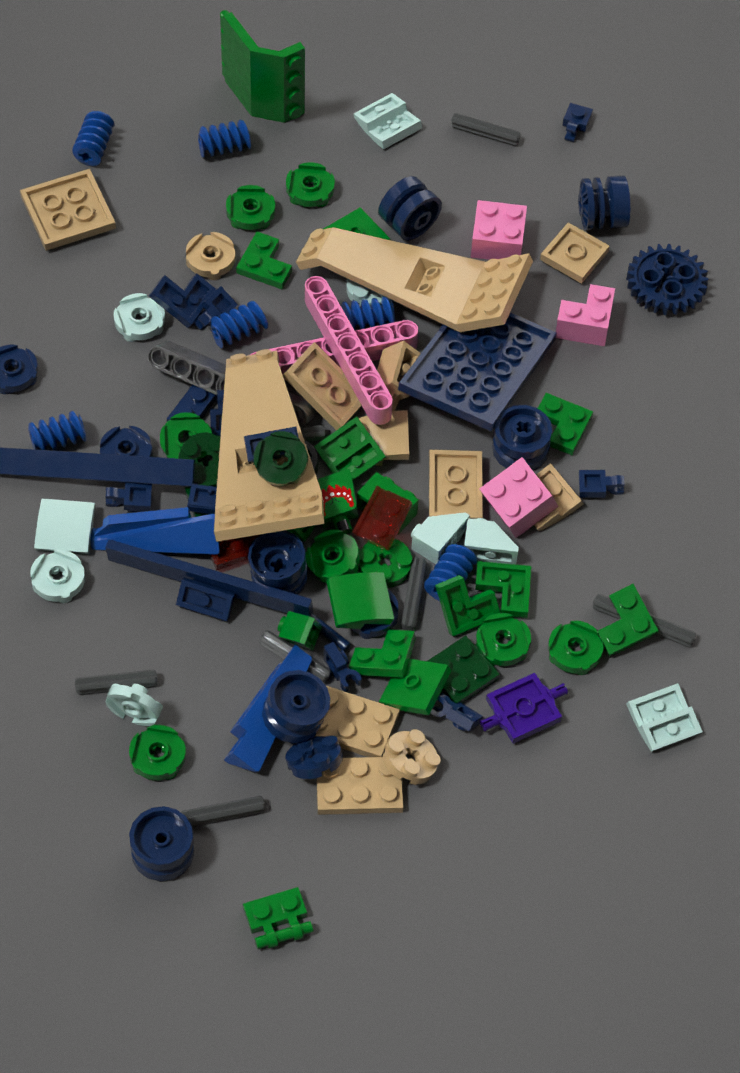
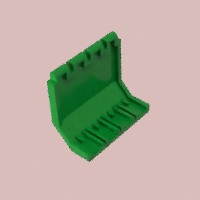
M227 10L221 11L222 75L227 85L252 117L282 123L305 114V47L302 43L298 42L280 51L258 47L232 12L229 13Z

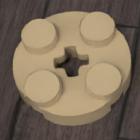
M210 232L211 235L205 236L202 234L196 235L188 242L186 247L187 267L195 274L197 273L210 280L220 279L221 275L229 272L235 264L236 256L233 242L227 236L217 232ZM206 253H215V257H206Z
M413 729L410 732L400 731L393 734L384 747L383 762L388 771L399 780L402 778L411 780L409 784L416 785L427 782L435 773L441 761L434 746L417 729ZM406 755H412L415 758V761L412 758L408 759Z

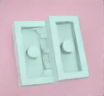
M393 93L353 114L361 128L382 149L422 129L421 120L407 111L406 102Z
M41 499L34 549L41 551L66 550L71 553L89 554L95 503Z
M678 683L626 703L636 727L651 752L702 733L692 706L688 708Z

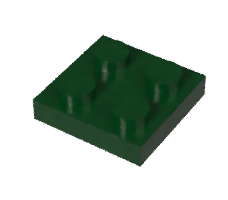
M466 635L427 660L428 662L446 664L450 667L451 673L442 689V693L456 704L465 703L499 680L500 677L499 672Z

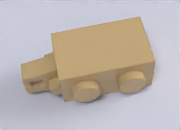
M405 341L383 349L377 369L392 396V411H395L399 400L410 396L398 390L399 382L421 354Z

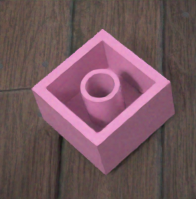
M478 200L471 258L490 260L507 258L515 254L521 255L527 206Z
M522 457L480 488L487 502L515 538L558 507L551 493Z

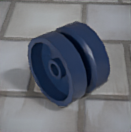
M409 176L394 184L387 191L379 205L378 215L388 226H392L394 231L403 240L410 241L424 234L434 224L441 212L442 202L417 177Z
M516 405L505 409L494 428L492 448L498 463L507 469L522 457L532 470L540 468L547 460L552 437L551 421L544 412L536 407Z
M294 670L278 676L271 685L268 696L263 704L262 717L265 726L272 735L285 742L300 743L311 739L321 728L324 718L329 711L331 698L328 688L320 678L310 672Z
M162 806L150 808L142 812L134 820L129 837L132 862L138 872L148 879L156 881L173 880L184 874L191 866L194 857L192 826L187 817L177 809Z

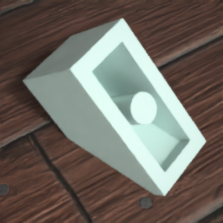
M464 512L428 517L422 525L419 523L411 533V549L436 564L439 562L441 555L444 554L446 547L456 544L465 534L470 515Z
M468 518L464 547L474 552L478 561L516 565L519 547L494 521H487L483 518Z

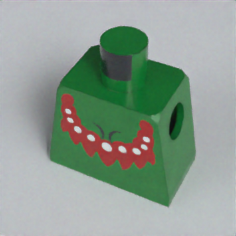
M349 468L317 479L324 504V524H321L323 528L334 526L335 530L343 531L347 535L353 531L349 520L358 517L353 480Z

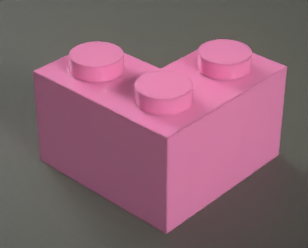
M590 284L587 304L561 300L556 326V338L605 346L615 288Z

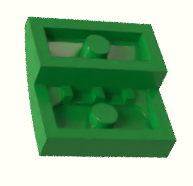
M357 416L314 446L333 474L350 468L352 480H355L386 458Z
M384 572L353 573L327 579L326 582L336 628L361 629L364 624L390 625L394 620Z

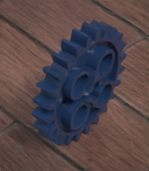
M658 244L657 250L648 246L647 253L640 250L639 257L634 256L632 263H629L626 277L628 281L627 289H631V297L638 296L637 304L645 302L644 309L652 306L654 307V313H657L659 309H663L664 315H667L668 310H672L674 315H677L678 309L686 313L688 306L694 309L696 302L701 303L703 295L706 294L709 278H706L708 271L703 269L704 262H697V255L690 257L689 249L685 252H680L681 246L679 245L675 250L671 248V244H668L666 249H663Z

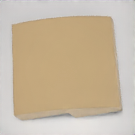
M407 410L392 411L390 421L383 425L371 422L368 416L358 418L385 454L386 458L383 460H409ZM383 460L375 466H382Z
M551 463L536 475L551 493L558 507L534 524L538 531L555 524L583 505L582 500Z

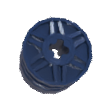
M624 175L608 176L605 188H603L598 177H594L592 183L589 178L581 179L578 208L585 230H592L594 224L597 229H602L605 218L611 229L628 227L631 211L628 182Z
M286 530L261 534L254 539L248 554L252 581L293 594H299L306 585L308 577L306 554L302 541L295 534Z

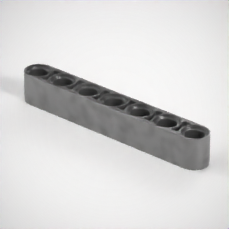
M170 341L162 342L150 349L148 361L155 369L216 395L217 390H224L225 364ZM161 351L165 353L166 360L161 356ZM183 360L188 363L189 369L184 366ZM206 370L211 373L212 379L208 378ZM288 392L299 426L302 428L315 418L316 410L304 398ZM297 409L303 412L304 419L298 415Z

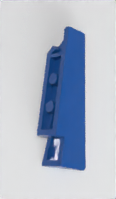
M188 507L108 515L103 519L102 527L91 529V548L93 550H106L105 547L108 540H114L151 552L219 554L220 541L216 542L214 534L215 514L192 518Z
M294 645L283 662L276 666L231 729L230 733L236 736L238 741L224 759L228 764L253 772L260 771L275 739V736L265 726L262 717L263 704L268 696L270 687L276 678L285 672L294 670L307 672L312 661V657L297 645Z

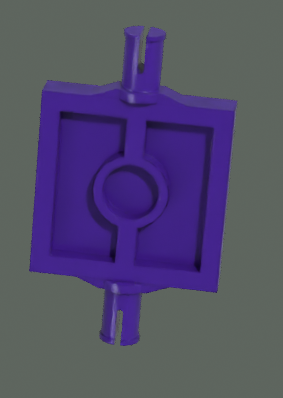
M533 673L488 693L486 701L493 711V716L480 720L481 728L486 732L499 725L505 730L509 739L514 744L553 726L562 720V715L555 706V699L565 694L567 695V687L562 683L549 690L541 683L536 673Z

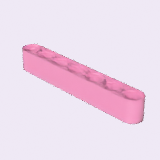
M320 276L308 278L305 282V304L368 418L371 422L378 425L388 423L392 416L393 400L391 394L327 281Z
M410 320L355 331L371 361L380 360L383 349L401 341H405L414 349L417 348L418 326ZM324 337L269 349L278 352L282 375L314 342L339 367L340 365Z

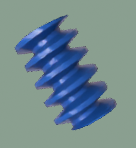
M92 111L86 114L72 148L74 157L84 165L98 166L101 162L104 150L110 139L109 136L113 132L112 128L115 126L113 119L108 114L101 111Z
M243 120L238 121L237 127L233 121L228 123V127L224 123H220L218 130L215 125H210L209 131L204 126L200 127L198 143L202 158L205 157L206 150L209 151L211 156H214L216 148H218L221 155L224 153V147H227L229 152L233 153L234 145H237L239 151H242L243 144L246 143L249 150L251 149L249 130Z
M382 297L380 304L377 298H373L370 305L366 299L362 300L361 306H359L356 300L352 301L350 308L346 302H343L341 305L354 331L357 325H359L360 329H365L366 324H369L370 327H375L376 323L384 325L387 321L389 323L395 322L392 301L389 302L387 297Z
M249 301L247 306L240 305L238 310L231 309L229 314L223 312L220 318L217 316L211 318L212 334L219 348H223L222 340L224 339L231 345L232 336L241 341V332L246 337H250V328L255 333H259L260 324L265 330L268 329L266 316L254 301Z
M74 411L69 412L68 419L64 414H60L58 422L54 417H49L48 426L42 419L39 420L38 428L32 422L28 424L29 436L34 450H37L38 447L41 450H46L48 444L53 450H56L57 442H60L65 448L67 447V439H70L75 445L77 444V436H80L84 442L87 441L80 414L78 417Z
M448 545L444 554L441 555L439 562L436 563L434 570L431 571L429 578L424 583L426 592L434 599L440 601L435 585L458 575L462 576L464 581L467 580V573H470L473 570L472 565L478 562L476 554L461 545Z

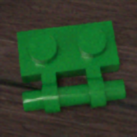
M298 887L243 903V910L251 934L260 931L264 933V935L254 938L257 949L267 946L269 949L274 948L280 942L294 939V941L303 939V935L314 932L311 921L301 924L298 922L299 919L307 917V910ZM288 923V928L274 932L273 927Z

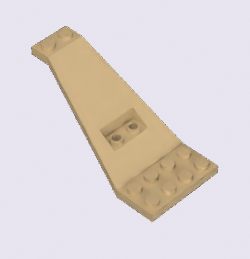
M334 227L314 230L296 261L300 270L323 266L458 332L504 325L533 263L529 253L523 255L515 254L507 258L490 259L484 262Z
M264 349L253 355L235 354L231 356L230 359H226L214 523L216 542L324 524L322 492L279 366L278 352ZM296 426L298 437L304 444L308 454L307 469L295 484L287 486L271 485L259 476L254 463H248L244 436ZM283 457L274 460L277 461L278 465H282L288 461V458Z

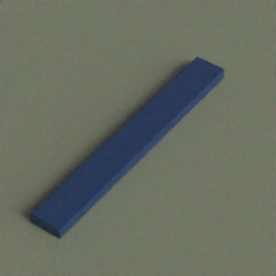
M0 447V474L191 486L194 484L195 460Z
M108 540L105 547L108 560L180 582L183 578L192 579L236 593L235 598L287 614L288 611L312 617L313 614L312 600L307 597L114 540Z

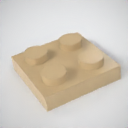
M567 223L541 253L540 260L582 284L609 252L610 246L576 226Z

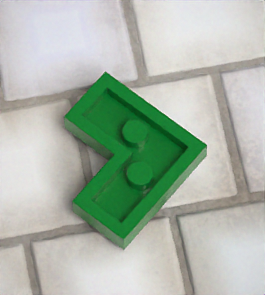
M257 231L236 267V274L282 290L292 273V265L273 259L279 247V239Z
M545 393L537 409L546 414L551 424L557 426L552 434L550 447L572 456L593 417V411Z
M478 561L475 590L487 591L491 589L492 591L502 592L501 613H508L513 615V617L528 618L531 566Z
M460 575L435 585L447 629L452 636L483 624L487 617L500 613L494 591L489 589L469 598L464 578Z
M634 584L609 595V599L620 620L598 630V636L601 642L603 641V646L609 657L658 634V629Z
M388 630L382 649L355 647L349 669L357 671L360 675L404 678L416 640L415 632Z

